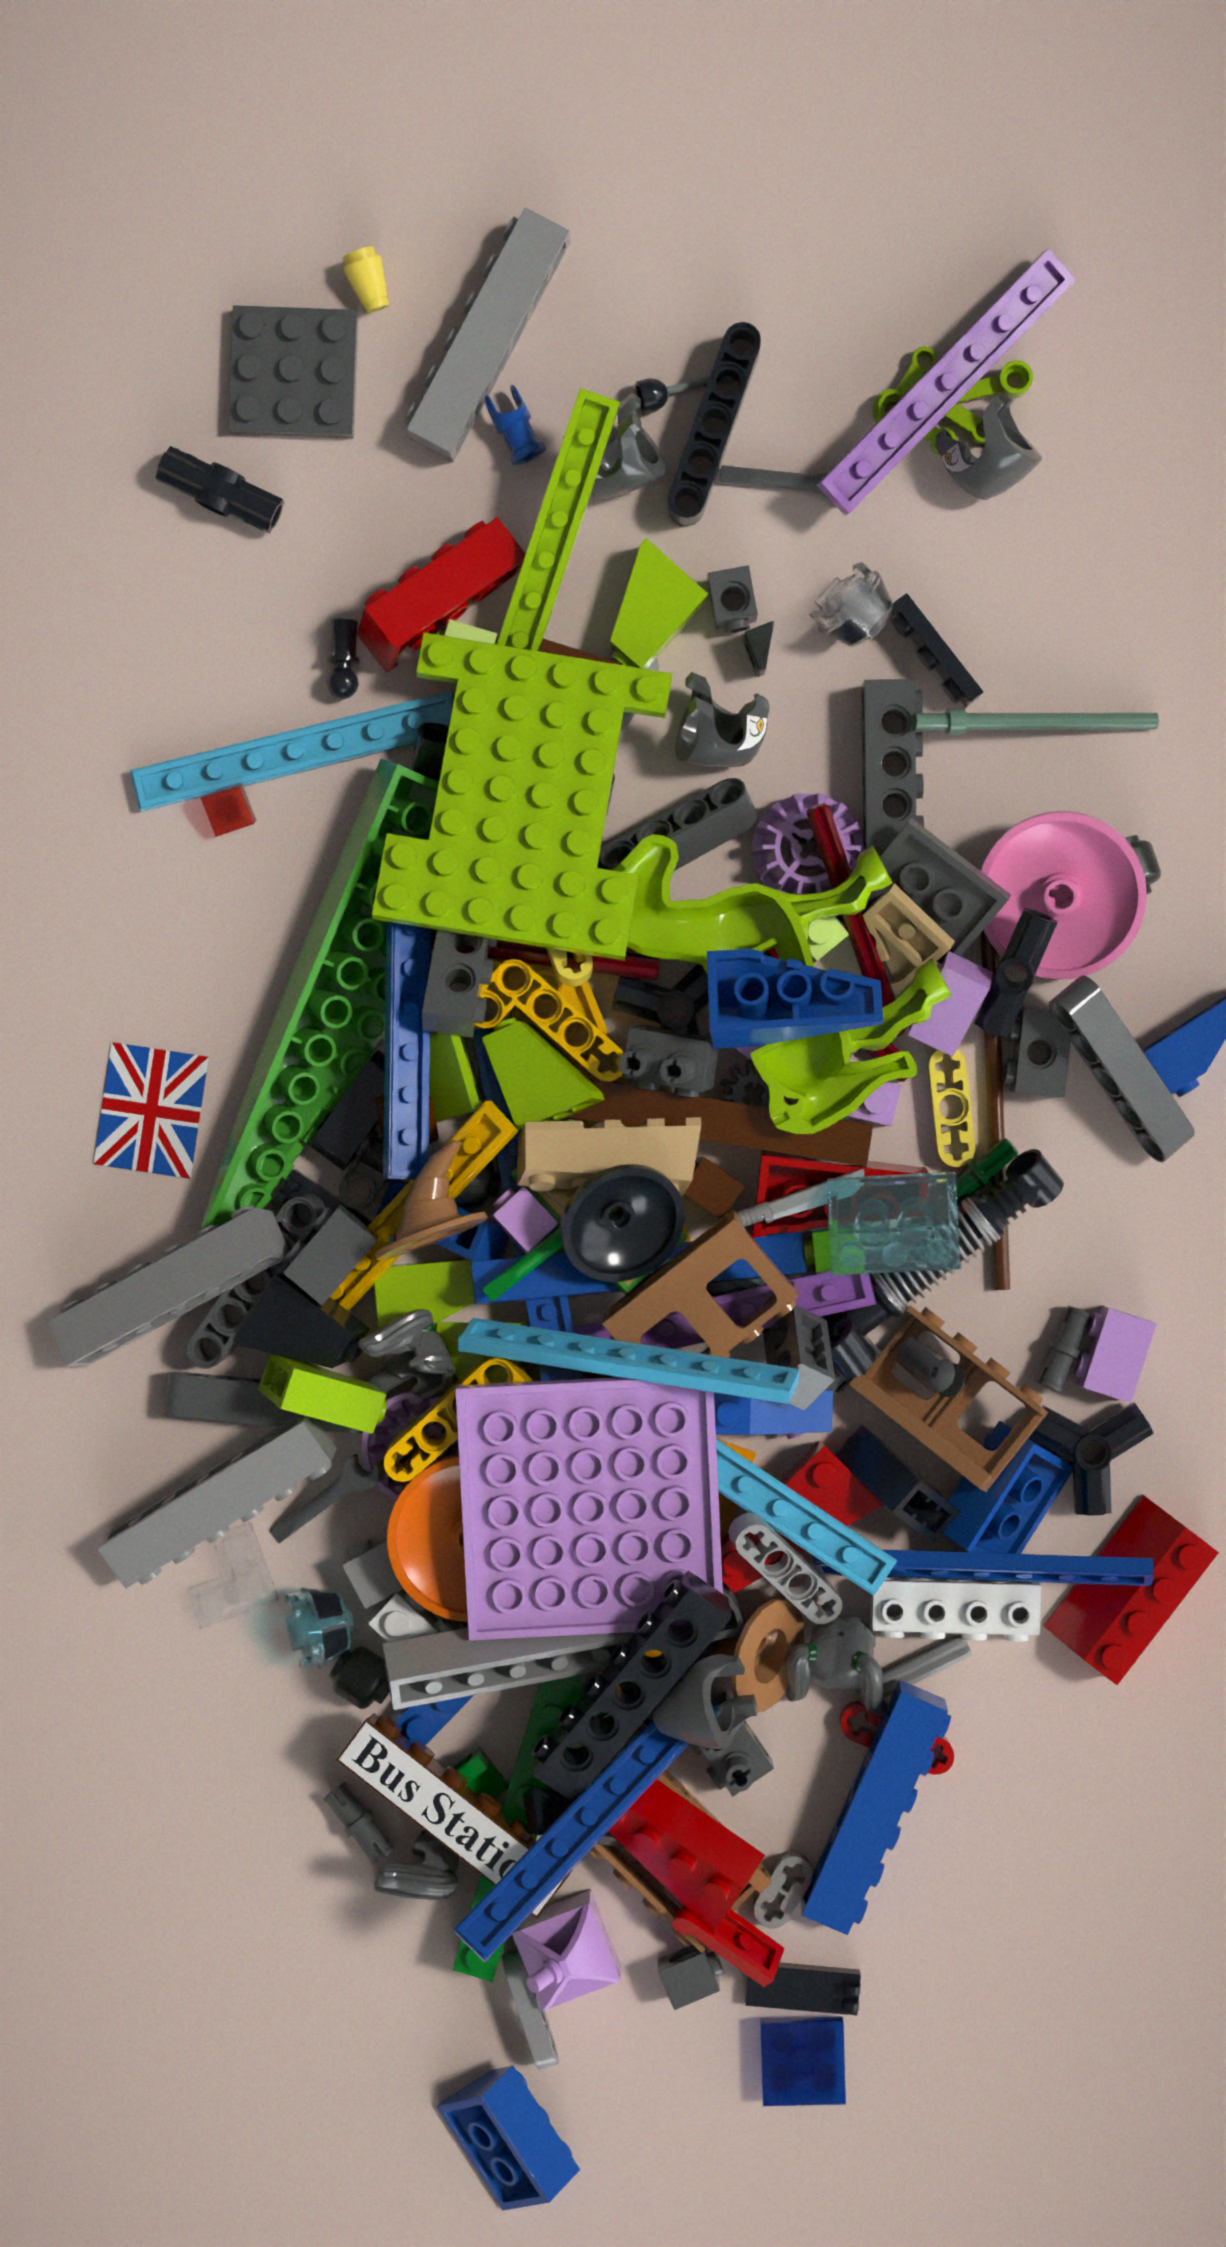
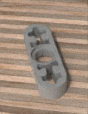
M519 1950L502 1954L505 1975L537 2069L541 2070L559 2064L557 2047L545 2010L542 2011L536 1993L531 1992L527 1986L526 1981L529 1976Z

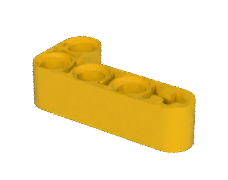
M516 959L507 960L492 973L490 985L482 984L480 997L493 999L498 1005V1014L492 1021L483 1022V1024L476 1023V1026L482 1029H493L492 1027L506 1020L514 1009L518 1007L596 1078L601 1081L611 1082L622 1077L623 1073L619 1067V1060L624 1054L623 1051L526 963ZM514 967L523 969L527 977L525 985L516 991L507 989L503 981L506 971ZM544 995L554 997L558 1004L557 1012L548 1019L538 1017L534 1009L537 999ZM575 1023L585 1025L589 1031L587 1042L580 1047L569 1045L565 1038L567 1028ZM597 1037L604 1041L602 1045L597 1047L607 1056L613 1052L619 1056L615 1061L619 1067L617 1072L613 1073L607 1070L604 1074L600 1073L598 1068L601 1062L593 1054L590 1055L588 1061L582 1058L581 1055L592 1048Z
M485 1356L391 1442L383 1462L386 1473L395 1481H410L458 1439L457 1410L454 1401L456 1385L494 1384V1382L487 1378L485 1371L491 1365L496 1364L506 1368L509 1374L507 1380L502 1383L534 1381L514 1360ZM429 1422H439L445 1427L447 1434L441 1439H431L425 1434L424 1426ZM416 1441L419 1448L414 1452L410 1464L407 1462H403L401 1465L396 1463L398 1453L402 1456L406 1455L413 1448Z

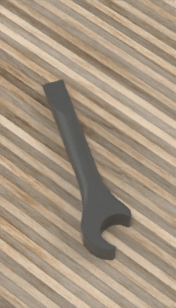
M721 465L720 482L804 490L827 497L817 486L827 473L802 474Z
M354 1454L347 1459L341 1473L331 1485L270 1530L278 1543L283 1542L343 1496L355 1491L369 1490L378 1484L385 1475L384 1460L380 1458L373 1463V1471L371 1472L366 1471L360 1466L358 1454Z

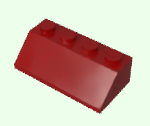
M1143 1495L1097 1554V1557L1153 1558L1152 1585L1074 1584L1043 1626L1085 1662L1118 1685L1219 1552Z

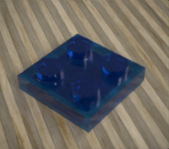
M843 2016L760 2018L763 2106L845 2105Z

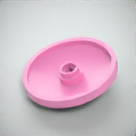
M1051 811L1024 819L1006 831L997 840L981 868V872L1011 894L1007 903L984 929L988 940L1002 957L1024 907L1047 914L1058 921L1035 976L1048 979H1073L1081 975L1087 976L1110 965L1126 951L1142 924L1146 908L1147 888L1139 857L1131 844L1119 831L1094 816L1074 811ZM1012 964L1015 967L1021 969L1022 971L1027 972L1022 965Z

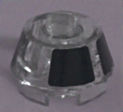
M863 562L853 565L852 570L855 574L843 580L836 577L814 602L820 608L819 611H813L809 614L818 624L817 630L849 647L857 646L866 639L870 640L875 637L885 626V620L893 609L892 600L880 573L871 571Z

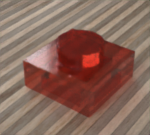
M242 782L204 794L201 797L215 837L253 825L257 821Z

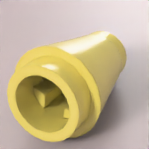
M374 246L364 247L343 256L345 267L342 270L364 306L366 313H373L388 307L390 304L387 298L382 257L376 254Z

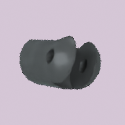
M913 1337L908 1338L901 1345L897 1357L899 1365L931 1392L938 1393L943 1397H952L962 1390L965 1384V1374L960 1365L953 1364L929 1345H925Z

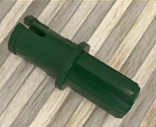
M1007 1138L1000 1140L978 1160L975 1161L970 1158L968 1160L969 1165L941 1187L942 1191L956 1207H960L962 1201L966 1200V1197L980 1190L984 1185L990 1186L992 1184L991 1177L1017 1157L1018 1151Z

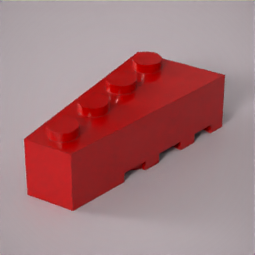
M498 517L488 524H485L484 521L476 523L463 535L465 539L454 547L450 543L442 546L431 556V563L422 569H419L418 566L410 568L397 580L399 585L388 592L385 589H380L364 602L366 607L363 611L357 635L386 674L398 666L396 662L398 654L406 648L410 647L414 652L421 648L423 633L434 634L437 630L436 625L440 622L443 626H447L449 619L457 621L469 609L468 601L473 598L476 603H480L521 571L526 553Z
M761 1150L754 1206L766 1201H773L859 1169L864 1170V1182L860 1190L849 1198L775 1219L767 1224L765 1220L752 1224V1238L783 1232H803L807 1229L823 1227L836 1228L844 1227L848 1224L924 1217L930 1174L926 1167L867 1161V1167Z
M820 1441L779 1480L846 1526L883 1505ZM776 1531L799 1554H802L806 1551L805 1549H803L802 1547H800L799 1545H797L796 1543H794L793 1541H791L790 1539ZM728 1532L720 1540L722 1581L736 1593L762 1578L763 1575L738 1553L729 1538ZM748 1532L745 1535L748 1536L755 1543L756 1546L760 1542V1539L756 1534L754 1535L751 1532ZM772 1552L764 1563L772 1565L779 1562L784 1552Z
M658 1779L609 1830L615 1839L713 1934L765 1856V1854Z

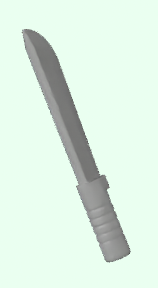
M859 1169L773 1201H766L737 1212V1214L744 1221V1227L763 1220L767 1224L775 1219L849 1198L855 1195L862 1187L864 1170Z

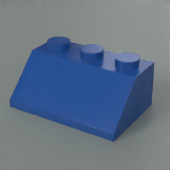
M998 1421L995 1428L985 1438L983 1447L988 1451L996 1450L1013 1428ZM1028 1438L987 1492L979 1489L962 1475V1480L948 1500L960 1513L944 1530L943 1534L969 1552L1021 1554L1072 1474V1465Z
M513 2065L488 2071L436 2106L503 2211L550 2203L580 2171L572 2157L569 2146L560 2139L550 2123L547 2112L538 2105L527 2087L525 2078Z

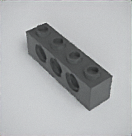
M915 679L864 680L861 686L863 842L865 850L873 845L876 851H884L910 818L924 827L923 815H916V799H923L924 780L923 774H916V757L923 756V733L916 732L913 729L912 720L914 713H922L923 696L922 690H915ZM887 714L899 716L903 721V731L898 734L886 732L882 727V717ZM889 755L899 757L904 764L903 773L899 776L888 775L882 767L883 758ZM888 797L899 798L904 804L903 816L899 818L887 816L882 806L884 799Z
M437 930L422 1009L423 1030L473 1037L475 1024H483L485 1018L487 998H481L480 995L482 984L490 985L494 960L487 959L489 946L497 947L498 940ZM463 945L475 948L473 952L467 954L460 953L456 949ZM455 983H463L469 987L462 992H455L449 989Z

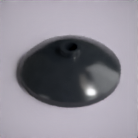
M625 1164L605 1169L585 1181L568 1201L560 1225V1236L564 1251L572 1264L580 1272L593 1279L606 1282H621L640 1277L660 1265L678 1243L685 1219L683 1200L671 1180L654 1168L638 1164ZM618 1207L615 1212L610 1213V1215L608 1214L613 1208Z

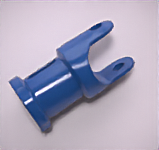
M511 385L510 391L518 409L508 413H499L488 395L485 396V404L498 434H503L513 454L510 458L513 465H521L544 453L546 446L544 442L538 441L529 422L531 415L519 391L514 385Z

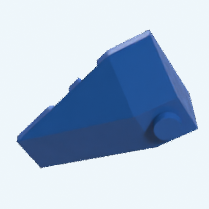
M753 949L707 951L709 1021L714 1049L760 1046L883 1024L880 980L835 969L827 971L803 965L802 961L790 958L786 961L766 956L764 952Z

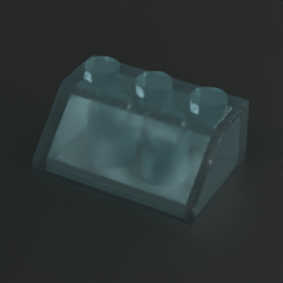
M956 1172L828 1178L829 1241L832 1275L961 1269Z

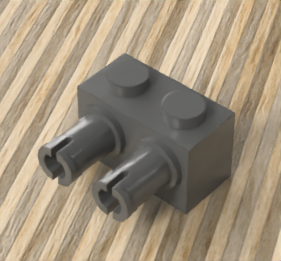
M637 1025L629 1027L626 1051L619 1060V1067L623 1073L622 1078L635 1080V1087L658 1090L661 1084L675 1087L674 1093L677 1095L699 1097L700 1092L714 1087L719 1049H714L712 1039L709 1036Z
M341 1204L334 1212L327 1207L311 1225L317 1232L309 1242L305 1244L302 1240H299L283 1258L289 1263L283 1273L321 1305L327 1301L379 1238L376 1233Z
M726 1691L712 1700L720 1709L716 1719L722 1714L725 1703L731 1700ZM746 1720L734 1735L728 1748L710 1749L691 1743L689 1745L696 1756L700 1753L704 1754L711 1765L707 1768L709 1776L719 1790L726 1787L732 1797L739 1792L747 1790L752 1783L774 1769L772 1758Z

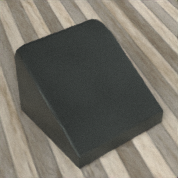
M774 621L745 631L743 637L744 646L754 672L758 677L765 674Z

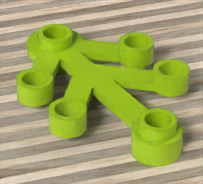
M923 346L916 349L911 359V366L897 389L884 390L877 396L873 404V417L876 423L886 414V407L895 404L937 361V355L932 348ZM922 354L927 355L931 359V364L927 367H921L917 363L916 358ZM1019 360L1008 362L1002 368L1000 375L979 380L944 417L970 432L971 439L975 444L985 446V438L979 437L976 433V428L983 425L982 418L963 408L958 403L1003 393L1011 398L1023 396L1027 393L1033 382V372L1030 366ZM1011 375L1018 376L1022 384L1018 388H1012L1008 385L1007 378ZM934 426L923 437V439L930 442L932 451L937 455L940 454L936 447V437L944 429L948 431L949 437L956 440L955 433L949 428H937Z

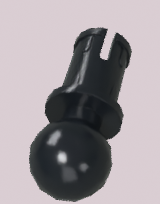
M339 618L331 620V656L327 657V662L335 664V669L328 674L326 685L333 697L342 700L352 697L357 692L359 686L358 677L351 669V665L360 664V659L356 657L358 621Z

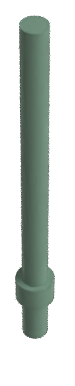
M946 709L945 713H914L912 724L914 730H945L946 734H964L966 730L1157 729L1159 717L1157 713H966L965 709Z

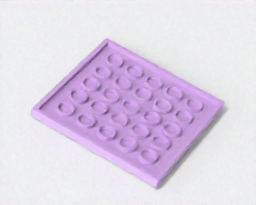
M622 1377L456 1385L469 1641L635 1632L640 1618L647 1611L653 1612L662 1602L661 1598L667 1586L673 1580L679 1581L688 1570L723 1594L714 1392ZM677 1619L671 1622V1624L674 1626H683L686 1625L689 1621L685 1619Z

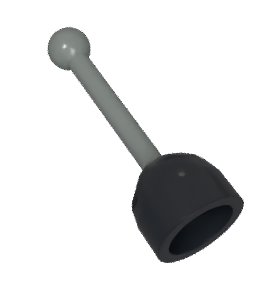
M710 376L668 387L661 381L653 378L636 381V395L641 399L640 409L642 413L648 414L660 410L666 404L668 396L671 394L706 386ZM725 376L718 382L731 384L734 379L730 376Z

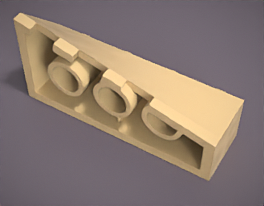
M701 1117L686 1118V1126H665V1118L647 1119V1125L638 1127H625L621 1124V1119L604 1120V1122L593 1125L592 1128H584L582 1121L525 1122L517 1138V1185L530 1186V1189L540 1192L550 1191L554 1188L571 1189L575 1193L585 1181L605 1169L618 1165L638 1164L654 1168L663 1173L675 1185L682 1197L693 1179L701 1131Z

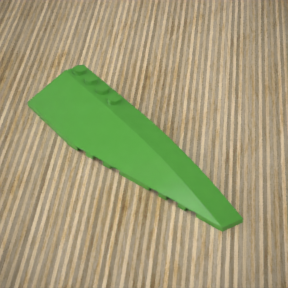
M380 759L264 1041L220 1165L201 1224L202 1229L211 1225L218 1224L221 1226L232 1220L231 1214L240 1208L250 1205L260 1209L266 1207L272 1198L270 1195L282 1178H287L295 1166L293 1162L306 1144L310 1146L319 1131L317 1130L327 1115L331 1114L369 1061L371 1054L381 1040H385L387 921L373 919L372 910L386 834L429 840L439 782L399 764Z

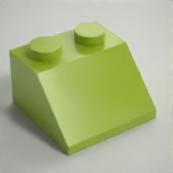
M446 1033L430 1036L429 1096L433 1101L436 1123L473 1113L484 1103L465 1036Z

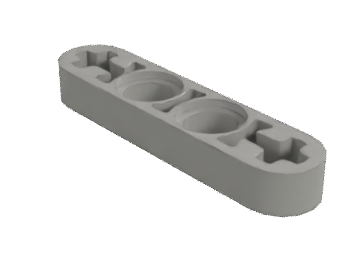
M747 1513L740 1515L731 1523L728 1530L729 1538L738 1553L807 1618L816 1624H826L837 1618L843 1606L842 1600L832 1584L764 1519L757 1514ZM748 1532L756 1534L760 1539L757 1546L748 1536H745ZM772 1552H784L779 1562L772 1565L764 1563ZM807 1574L805 1582L800 1586H788L794 1576ZM816 1593L825 1603L823 1605L815 1604L811 1597Z

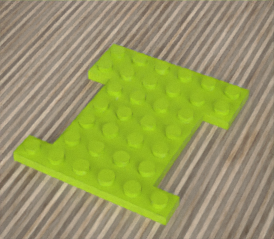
M423 633L416 671L417 678L457 684L429 840L386 834L372 918L625 961L639 875L597 867L623 714L628 712L665 718L673 673Z

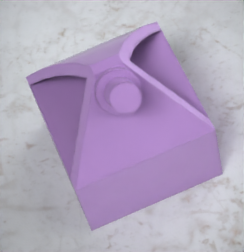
M591 1889L546 1906L538 1918L530 1914L512 1933L529 1976L526 1981L527 1986L531 1992L536 1993L542 2011L620 1981L621 1964Z

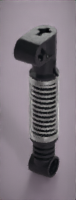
M1030 1149L1018 1155L1007 1167V1181L1004 1182L1002 1179H999L997 1182L1000 1186L997 1188L994 1185L990 1186L989 1189L992 1192L988 1195L984 1191L981 1194L973 1193L966 1197V1200H963L961 1203L965 1213L959 1207L954 1206L955 1214L947 1212L948 1220L939 1218L941 1225L932 1224V1232L924 1230L926 1237L923 1238L917 1235V1244L914 1241H910V1249L902 1247L904 1254L901 1255L895 1252V1261L887 1258L888 1266L880 1264L881 1271L878 1269L871 1271L869 1275L876 1304L821 1317L827 1320L833 1366L845 1379L860 1376L875 1361L876 1351L866 1336L890 1316L899 1317L907 1311L910 1306L908 1302L911 1300L914 1303L918 1302L916 1296L920 1295L922 1298H925L923 1291L927 1289L929 1292H932L933 1289L930 1285L933 1283L936 1286H940L938 1279L941 1277L947 1281V1272L955 1275L953 1268L957 1266L959 1269H962L960 1262L964 1260L966 1263H969V1255L977 1258L976 1250L979 1249L981 1252L985 1250L980 1242L981 1238L989 1246H992L990 1238L997 1242V1239L1005 1235L1006 1227L1010 1224L1007 1219L1012 1217L1016 1220L1018 1218L1016 1212L1019 1210L1024 1214L1027 1211L1024 1208L1025 1205L1029 1204L1030 1207L1039 1208L1052 1202L1061 1193L1064 1182L1041 1151Z

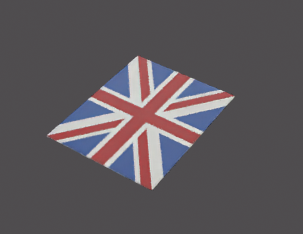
M111 1042L93 1164L191 1179L209 1057Z

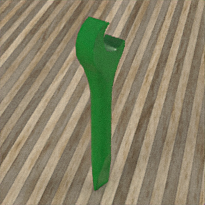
M560 1225L552 1234L482 1288L483 1292L492 1302L562 1247Z

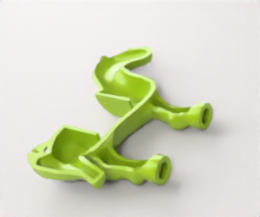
M654 834L643 838L632 852L612 870L639 875L627 947L639 954L650 957L699 963L703 966L707 975V951L753 949L765 953L774 948L779 959L788 961V958L802 961L803 965L815 967L808 943V924L817 919L830 916L856 915L866 909L872 891L883 889L892 884L886 868L872 845L859 853L855 870L843 883L827 891L801 894L787 893L753 883L728 888L706 899L670 900V882L679 859L677 844L668 837ZM933 958L916 968L913 983L897 1000L882 1008V1025L767 1044L750 1053L756 1069L768 1085L770 1096L769 1111L775 1127L794 1134H814L853 1113L875 1090L886 1082L916 1076L918 1072L917 1064L909 1051H900L867 1061L849 1062V1059L859 1049L872 1051L884 1049L904 1028L912 1024L926 1022L931 1017L933 1005L952 996ZM784 1096L799 1100L794 1105H788L784 1101Z

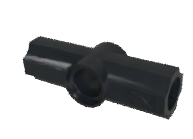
M172 446L163 454L158 464L155 477L157 481L195 498L194 501L218 515L224 517L231 515L246 524H250L270 534L282 514L284 505L282 498L246 482L242 475L221 464L212 462L210 465Z
M1023 908L1004 955L999 962L990 989L974 1022L975 1025L993 1035L1008 1038L1027 992L1033 984L1034 976L1057 926V920L1037 910ZM1010 964H1020L1026 969L1028 976L1020 982H1014L1006 977L1004 969Z

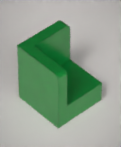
M480 1746L453 1766L454 1769L458 1770L468 1780L466 1786L478 1795L486 1793L495 1799L508 1788V1782Z

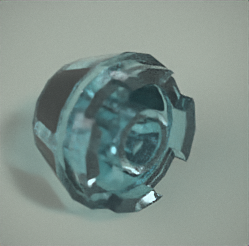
M301 1587L300 1592L285 1596L286 1605L293 1604V1615L286 1617V1624L292 1650L301 1649L304 1657L299 1659L300 1668L316 1666L320 1669L350 1649V1631H354L353 1617L349 1606H344L338 1591Z

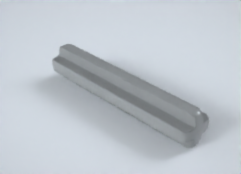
M957 1635L883 1671L882 1697L886 1698L893 1694L899 1679L913 1685L970 1657L971 1649L966 1639H963L962 1635ZM855 1690L861 1704L865 1706L860 1690Z

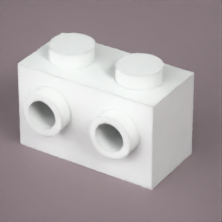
M404 1589L391 1595L373 1614L368 1623L387 1642L456 1630L445 1618L440 1617L438 1619L432 1612L419 1605Z

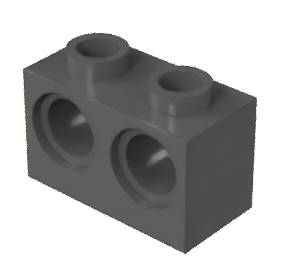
M795 1305L789 1313L779 1318L763 1337L766 1364L799 1370V1383L789 1404L805 1411L835 1380L827 1320Z

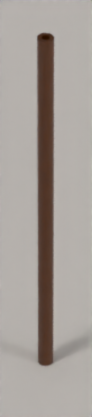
M983 930L981 932L982 967L994 972V978L999 965L998 952L990 943ZM984 1031L988 1146L990 1150L1000 1140L1005 1138L1001 1036ZM1006 1166L991 1177L992 1184L990 1186L994 1185L997 1188L1000 1186L997 1182L999 1179H1002L1004 1182L1006 1181ZM1007 1226L1004 1236L997 1239V1242L992 1240L994 1290L1010 1289L1009 1236Z

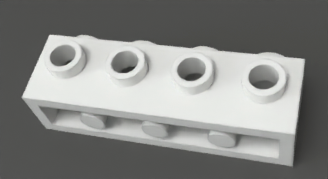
M886 1577L874 1596L870 1594L869 1624L872 1631H879V1636L884 1638H903L904 1632H921L920 1637L925 1639H944L946 1633H962L963 1639L980 1641L986 1640L987 1634H1004V1640L1023 1642L1029 1640V1635H1040L1041 1584L1039 1582Z

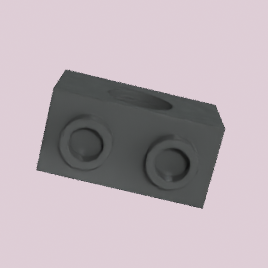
M1020 1009L1009 1034V1041L1015 1042L1013 1058L1006 1059L1004 1083H1010L1009 1092L1065 1097L1071 1046L1070 1040L1053 1017L1051 1011ZM1034 1041H1040L1047 1048V1058L1040 1065L1032 1063L1027 1055V1049Z

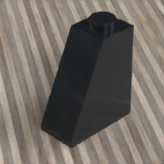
M282 1272L275 1275L234 1341L240 1346L334 1368L346 1362L353 1363L363 1351L358 1346V1341L366 1336L370 1328L331 1297L323 1305L319 1304Z
M863 1425L846 1440L842 1448L835 1454L892 1513L932 1543L936 1541L960 1513L950 1501L883 1440Z

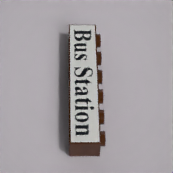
M375 1713L363 1722L336 1760L488 1881L496 1885L537 1842L533 1838L535 1834L528 1833L527 1825L518 1819H514L512 1822L500 1812V1804L486 1793L478 1795L466 1786L468 1780L458 1770L450 1766L445 1769L433 1760L435 1754L426 1745L417 1740L412 1743L400 1734L402 1728L393 1719L384 1714L380 1717ZM572 1870L537 1906L531 1915L535 1918L540 1916Z

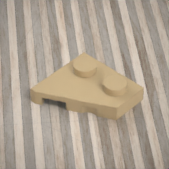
M895 883L873 902L863 914L869 933L876 940V950L881 962H887L893 977L891 987L897 995L913 982L917 967L931 958L936 962L951 949L955 942Z

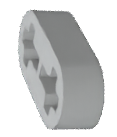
M788 1851L782 1854L770 1870L772 1883L761 1894L757 1891L753 1900V1909L757 1921L762 1926L769 1929L783 1926L789 1920L812 1880V1868L808 1858L803 1853ZM796 1863L801 1864L800 1870L803 1877L800 1879L794 1876L788 1886H784L783 1884L787 1878L784 1867L787 1865L793 1868ZM778 1892L781 1893L782 1896L779 1899L781 1912L773 1911L769 1916L765 1915V1907L762 1903L764 1901L768 1903L773 1902Z

